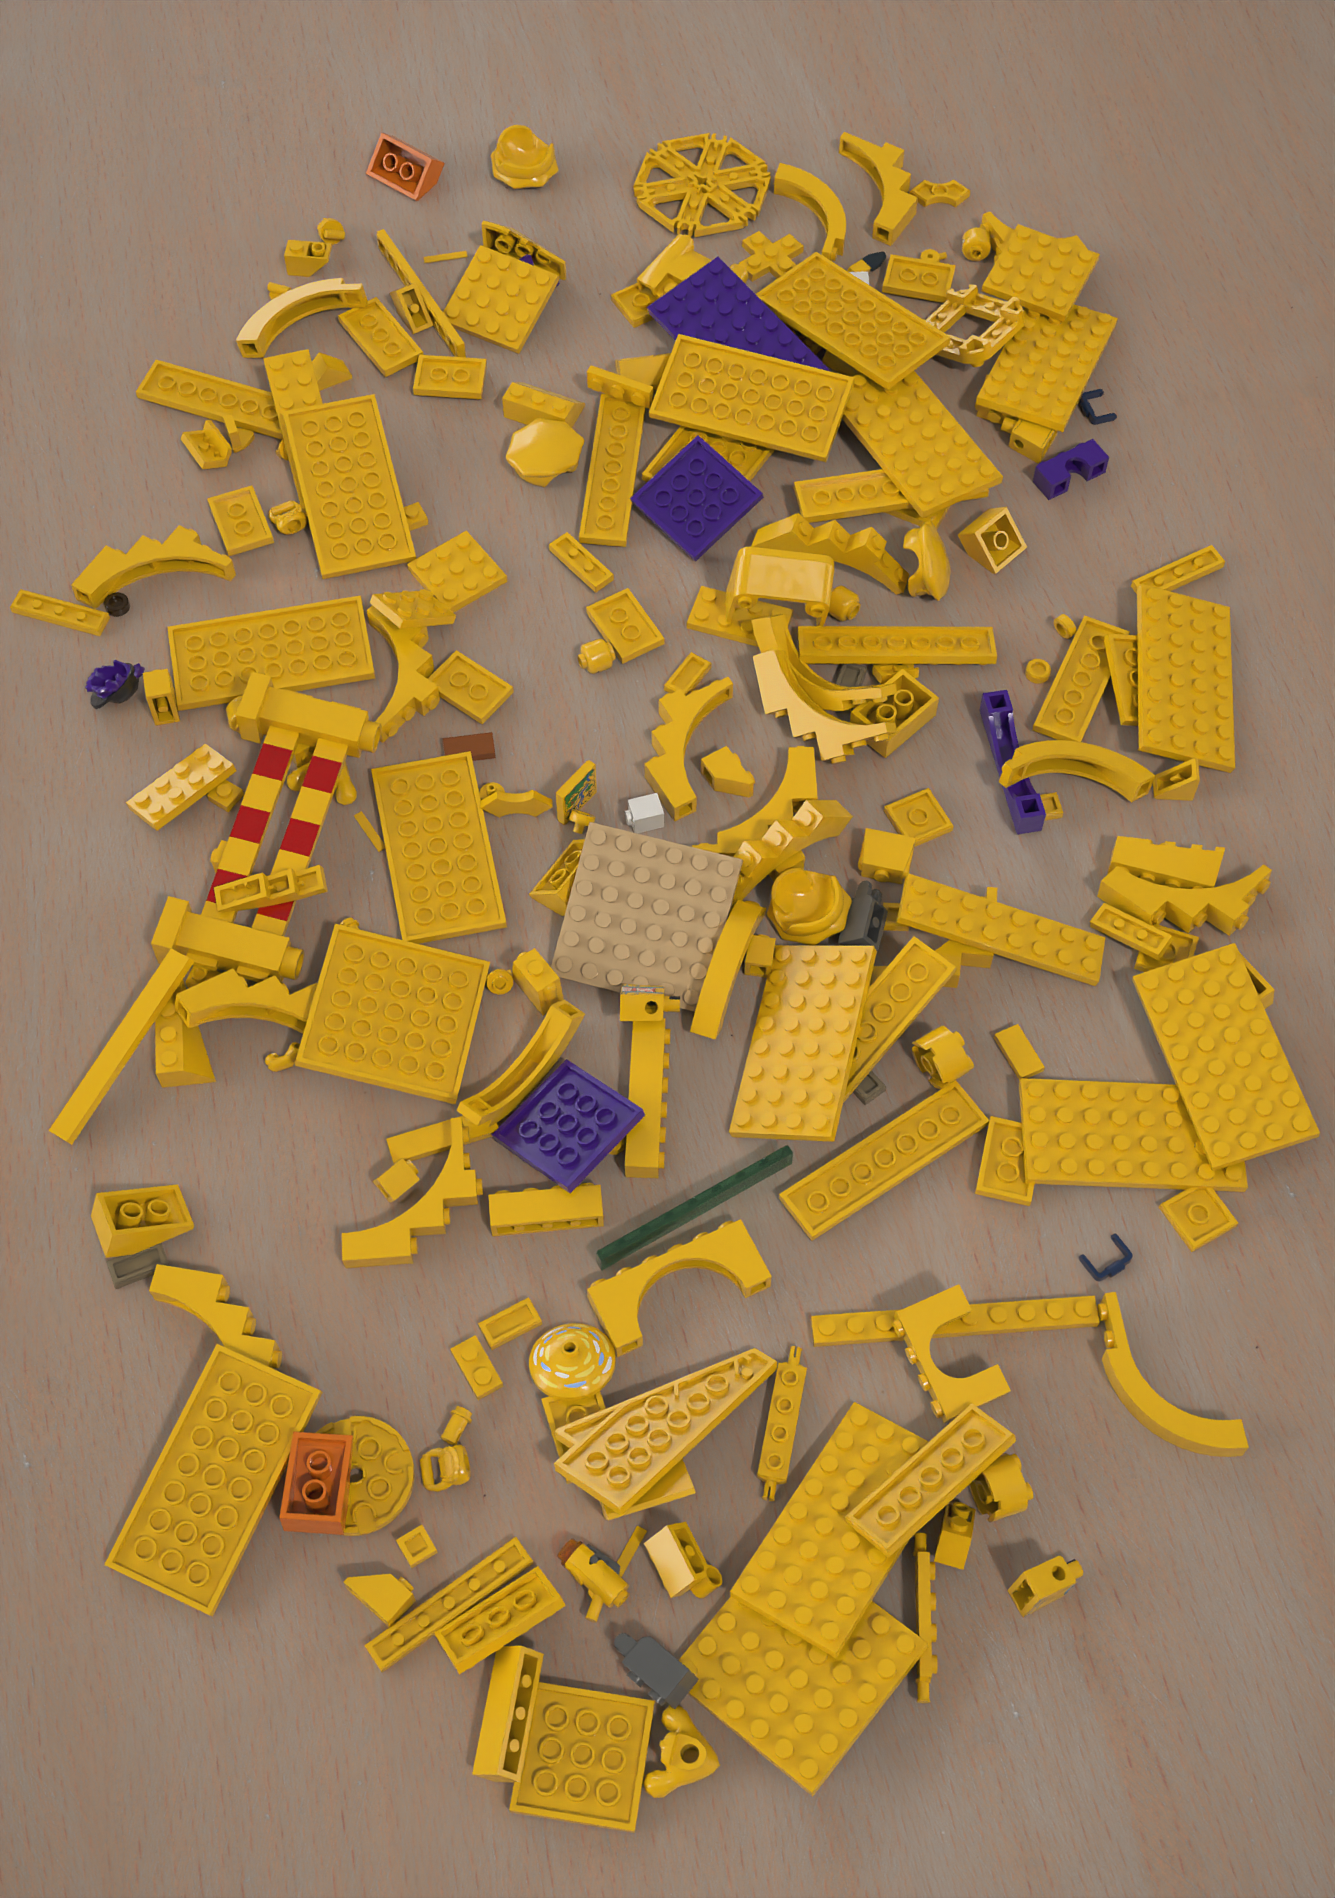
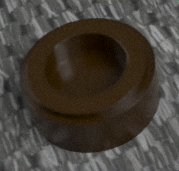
M120 592L108 595L104 601L107 613L114 617L123 616L130 609L128 597Z

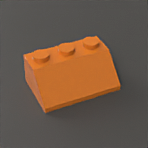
M381 132L366 174L419 201L437 184L445 163L395 136Z

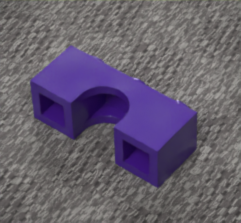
M1094 439L1085 443H1079L1076 447L1066 452H1061L1048 461L1040 462L1035 467L1033 483L1048 500H1051L1068 491L1071 479L1069 473L1081 475L1086 482L1106 473L1109 456Z

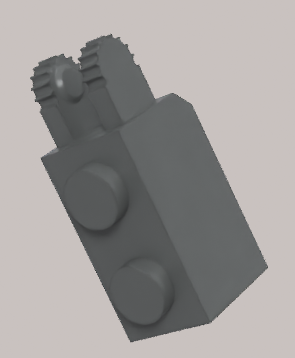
M867 880L862 881L858 885L855 898H851L852 903L849 908L846 926L840 933L838 944L841 946H874L878 952L888 911L881 905L882 892L878 889L871 890L872 884Z
M621 1633L614 1639V1647L625 1657L622 1663L630 1670L627 1676L640 1688L644 1683L649 1686L651 1691L648 1695L661 1706L667 1702L676 1709L699 1680L686 1666L651 1636L642 1637L637 1642L630 1635Z

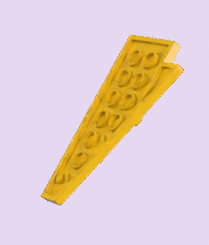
M753 1348L555 1430V1437L570 1449L554 1463L555 1471L622 1516L777 1370V1361L758 1349Z

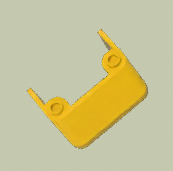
M744 547L740 549L737 553L726 589V622H731L735 608L750 609L757 604L758 598L805 603L806 613L816 617V626H824L830 610L834 578L833 558L827 555L759 547Z

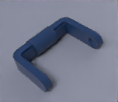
M1102 389L1084 392L1080 397L1081 408L1093 425L1114 421L1117 418L1115 413L1096 417L1092 406L1087 401L1101 397L1104 394Z
M1116 1233L1111 1235V1239L1125 1257L1110 1264L1101 1273L1095 1269L1084 1254L1079 1256L1080 1262L1094 1280L1098 1282L1103 1281L1107 1277L1112 1278L1123 1271L1133 1257L1132 1252Z

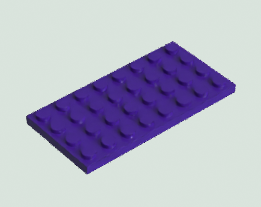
M719 257L713 259L647 307L648 313L675 341L678 334L830 371Z

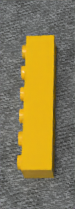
M665 1018L662 1021H633L629 1100L642 1108L645 1116L626 1135L625 1177L659 1179V1169H664L665 1152H660V1143H666V1127H661V1118H667V1102H662L663 1093L668 1094V1077H664V1069H669L670 1053H665V1045H670L671 1029H666Z

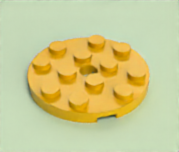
M350 1416L349 1419L340 1420L335 1423L330 1422L320 1428L315 1433L353 1435L351 1470L357 1468L363 1471L362 1480L350 1483L348 1510L343 1536L370 1534L391 1523L406 1506L414 1486L415 1469L413 1458L403 1437L387 1423L366 1416Z

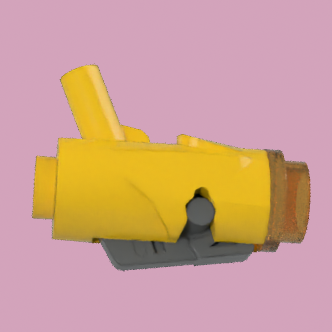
M572 1538L558 1553L557 1557L561 1560V1565L573 1575L580 1586L585 1585L589 1589L588 1595L592 1600L585 1619L596 1623L603 1603L608 1608L614 1605L619 1608L629 1597L630 1593L627 1591L629 1584L619 1576L620 1565L590 1544L585 1545L582 1541L577 1542Z

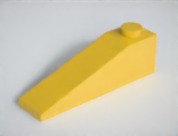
M482 221L484 247L518 260L527 254L531 255L534 266L557 274L559 279L565 281L566 261L514 228L494 222Z

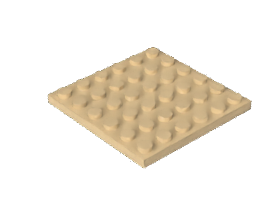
M589 822L551 968L559 978L621 993L622 984L664 987V996H680V1009L695 1012L713 953L729 917L743 860Z

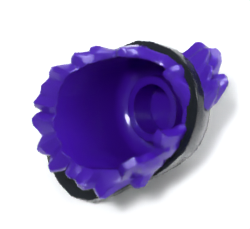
M117 660L113 661L114 666L102 665L101 668H95L91 676L88 677L87 685L85 686L87 692H93L91 705L95 709H99L109 701L120 704L129 700L137 691L139 677L143 675L145 668L140 663L133 666L131 663H123Z

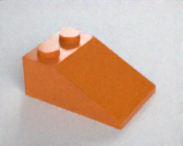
M293 1432L279 1517L284 1531L344 1535L349 1500L353 1435Z

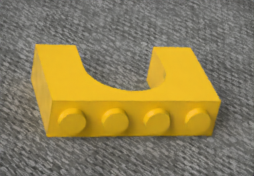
M960 1284L897 1311L894 1315L895 1321L892 1322L896 1334L899 1338L903 1337L908 1346L905 1348V1352L912 1365L916 1363L919 1369L918 1380L924 1391L928 1390L933 1399L930 1405L937 1418L941 1417L944 1423L956 1418L971 1403L979 1408L1007 1395L1011 1391L998 1364L970 1377L954 1378L942 1373L931 1358L930 1341L933 1333L937 1329L967 1316L972 1311Z

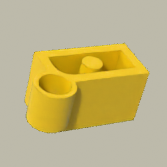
M687 1522L667 1525L644 1543L649 1552L650 1559L654 1563L663 1581V1585L671 1598L682 1596L691 1590L696 1597L703 1599L722 1585L723 1581L719 1570L707 1564Z

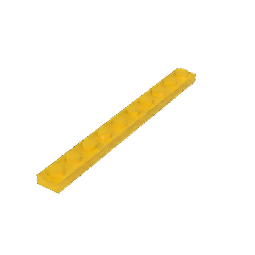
M1095 1296L969 1304L972 1311L967 1316L937 1329L933 1333L932 1338L1098 1327L1100 1322ZM902 1309L811 1316L813 1346L904 1341L903 1337H898L892 1324L895 1321L894 1315Z

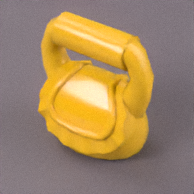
M287 501L269 510L270 521L276 525L279 532L285 535L301 531L308 523V518L302 511L300 504L295 501Z
M463 1445L431 1449L419 1460L423 1487L428 1491L439 1492L446 1490L452 1485H462L468 1482L471 1477L469 1458ZM432 1457H438L440 1466V1477L442 1479L437 1485L434 1482Z

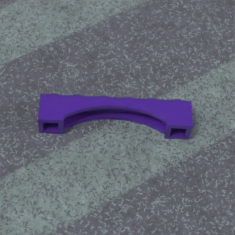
M1007 690L983 693L979 709L999 777L1002 774V766L1006 761L1013 758L1015 749L1019 747L1013 718V707ZM1029 777L1007 788L1002 785L1017 835L1042 831L1046 813L1040 793H1036Z

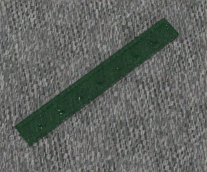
M785 1145L596 1252V1261L601 1271L791 1165L793 1151L788 1145Z

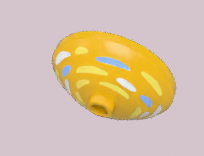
M582 1323L563 1324L548 1330L536 1341L529 1356V1370L535 1385L546 1395L564 1401L581 1400L598 1393L612 1378L616 1365L615 1350L609 1338L599 1329ZM574 1349L573 1352H567V1350Z

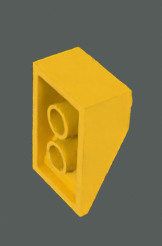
M178 1184L96 1193L91 1218L106 1258L134 1255L194 1228V1223Z

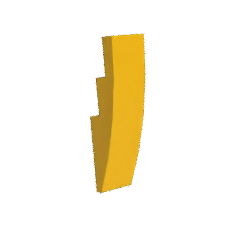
M320 864L297 872L288 869L268 876L262 872L214 887L217 911L219 913L272 906L328 892L324 868Z

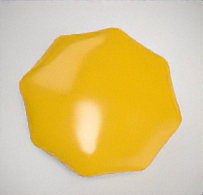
M513 125L506 128L499 137L497 148L491 153L493 176L513 189L542 187L558 172L553 143L547 145L529 127L524 125Z
M537 418L512 434L505 458L523 480L536 486L546 487L556 476L567 471L571 473L577 469L581 449L584 445V438L564 421Z
M926 521L920 528L909 530L904 537L903 548L915 552L919 560V568L908 580V590L912 597L928 594L932 595L936 601H939L947 594L951 568L944 543L932 521Z
M791 868L782 872L774 881L767 916L783 940L817 945L826 938L844 930L852 900L835 875L807 871L801 868Z

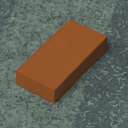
M492 732L443 738L445 756L471 751L473 761L496 758Z

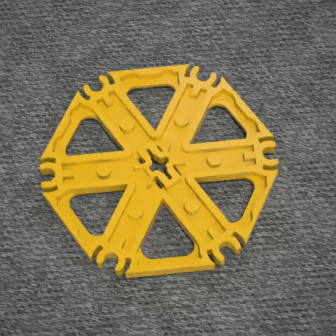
M710 133L662 141V144H657V151H654L652 148L649 149V153H646L633 185L634 197H637L638 207L674 233L677 227V234H680L685 229L688 230V236L691 237L694 231V237L743 229V226H748V218L755 221L756 216L759 217L770 187L771 173L767 172L768 166L764 160L730 137V140L727 142V136L724 135L722 140H716V133H713L710 139ZM693 148L703 149L697 166L679 154L678 151ZM729 154L737 156L748 164L720 170L725 156ZM653 168H661L673 177L672 179L646 183ZM756 187L758 193L754 203L749 204L730 190ZM684 199L679 214L674 219L668 218L655 208V205L659 203ZM707 203L730 219L726 223L722 222L710 226H704L700 223Z

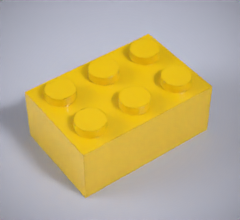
M901 669L885 683H896V694L887 696L888 700L873 703L872 699H867L866 703H861L851 711V723L858 725H872L884 722L896 724L897 733L889 735V740L874 742V739L866 741L869 746L884 758L901 746L935 717L937 713L939 697L904 669Z

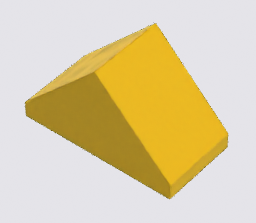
M319 352L312 361L319 391L352 379L350 371L341 359Z
M1191 759L1156 774L1153 781L1154 798L1193 801L1200 782L1198 759Z

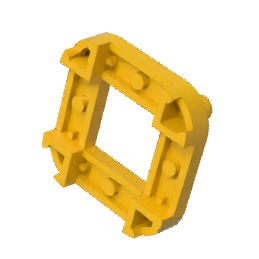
M970 284L969 289L954 292L952 288L947 291V301L925 320L944 333L965 313L995 322L980 337L972 335L965 340L947 334L950 336V344L936 354L960 363L971 364L972 367L982 366L984 361L991 358L1025 325L1023 308L1018 298L1012 297L1008 302L978 293L977 285Z

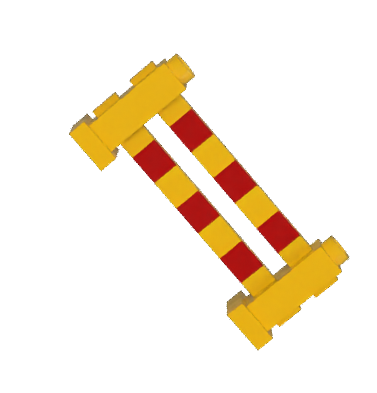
M251 672L236 712L241 739L261 744L264 734L266 737L201 915L192 913L189 901L168 896L151 945L158 964H161L172 948L192 959L194 966L217 971V969L228 971L233 968L238 976L256 982L264 981L275 975L280 983H282L284 978L297 980L304 962V950L292 947L290 938L285 937L297 900L258 908L252 928L234 924L238 911L224 913L217 911L214 887L251 876L298 743L313 746L315 750L271 874L292 869L295 872L307 869L347 755L360 758L362 750L375 753L379 744L382 725L381 723L369 721L368 711L361 710V708L313 698L310 695L286 689H277L273 687L271 676Z

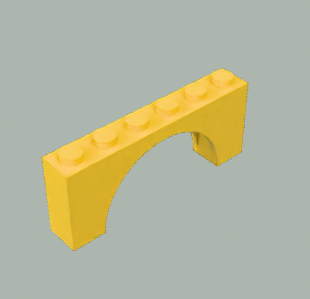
M741 1219L735 1222L727 1221L721 1224L718 1230L709 1234L708 1232L700 1233L693 1238V1241L685 1245L676 1244L663 1255L658 1257L657 1255H652L634 1268H623L617 1272L616 1276L607 1280L602 1278L591 1284L590 1288L587 1289L588 1300L606 1336L614 1347L616 1357H620L643 1346V1336L638 1324V1312L641 1302L652 1285L669 1273L689 1268L714 1271L732 1281L745 1298L771 1287L772 1276Z

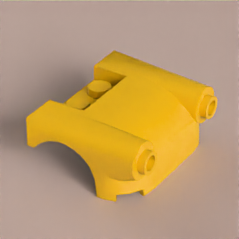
M678 234L637 278L638 288L642 291L647 286L652 289V294L658 300L712 260L694 251V241L690 236ZM740 263L732 264L729 268L746 284L749 278L747 268Z

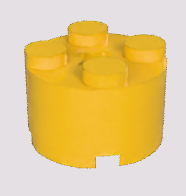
M945 1026L937 1027L912 1043L915 1045L912 1047V1054L922 1074L926 1071L930 1074L932 1078L928 1081L937 1089L944 1088L974 1068L973 1061L962 1047L965 1045L962 1036L957 1031L952 1033Z
M1003 1453L974 1479V1482L969 1484L973 1500L982 1515L988 1514L990 1517L987 1521L989 1522L1024 1512L1028 1507V1501L1033 1499V1490L1030 1484L1024 1481L1021 1473V1461L1017 1454L1009 1455L1008 1453Z

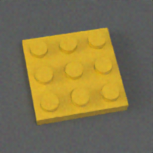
M467 530L407 564L409 572L422 587L432 592L433 596L441 603L446 604L453 613L508 582L507 575Z

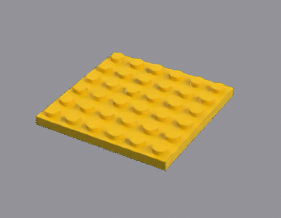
M335 924L295 1066L456 1105L490 962Z
M730 1597L681 1656L679 1661L699 1679L688 1695L811 1796H814L928 1648V1643L875 1602L871 1601L837 1658H834Z

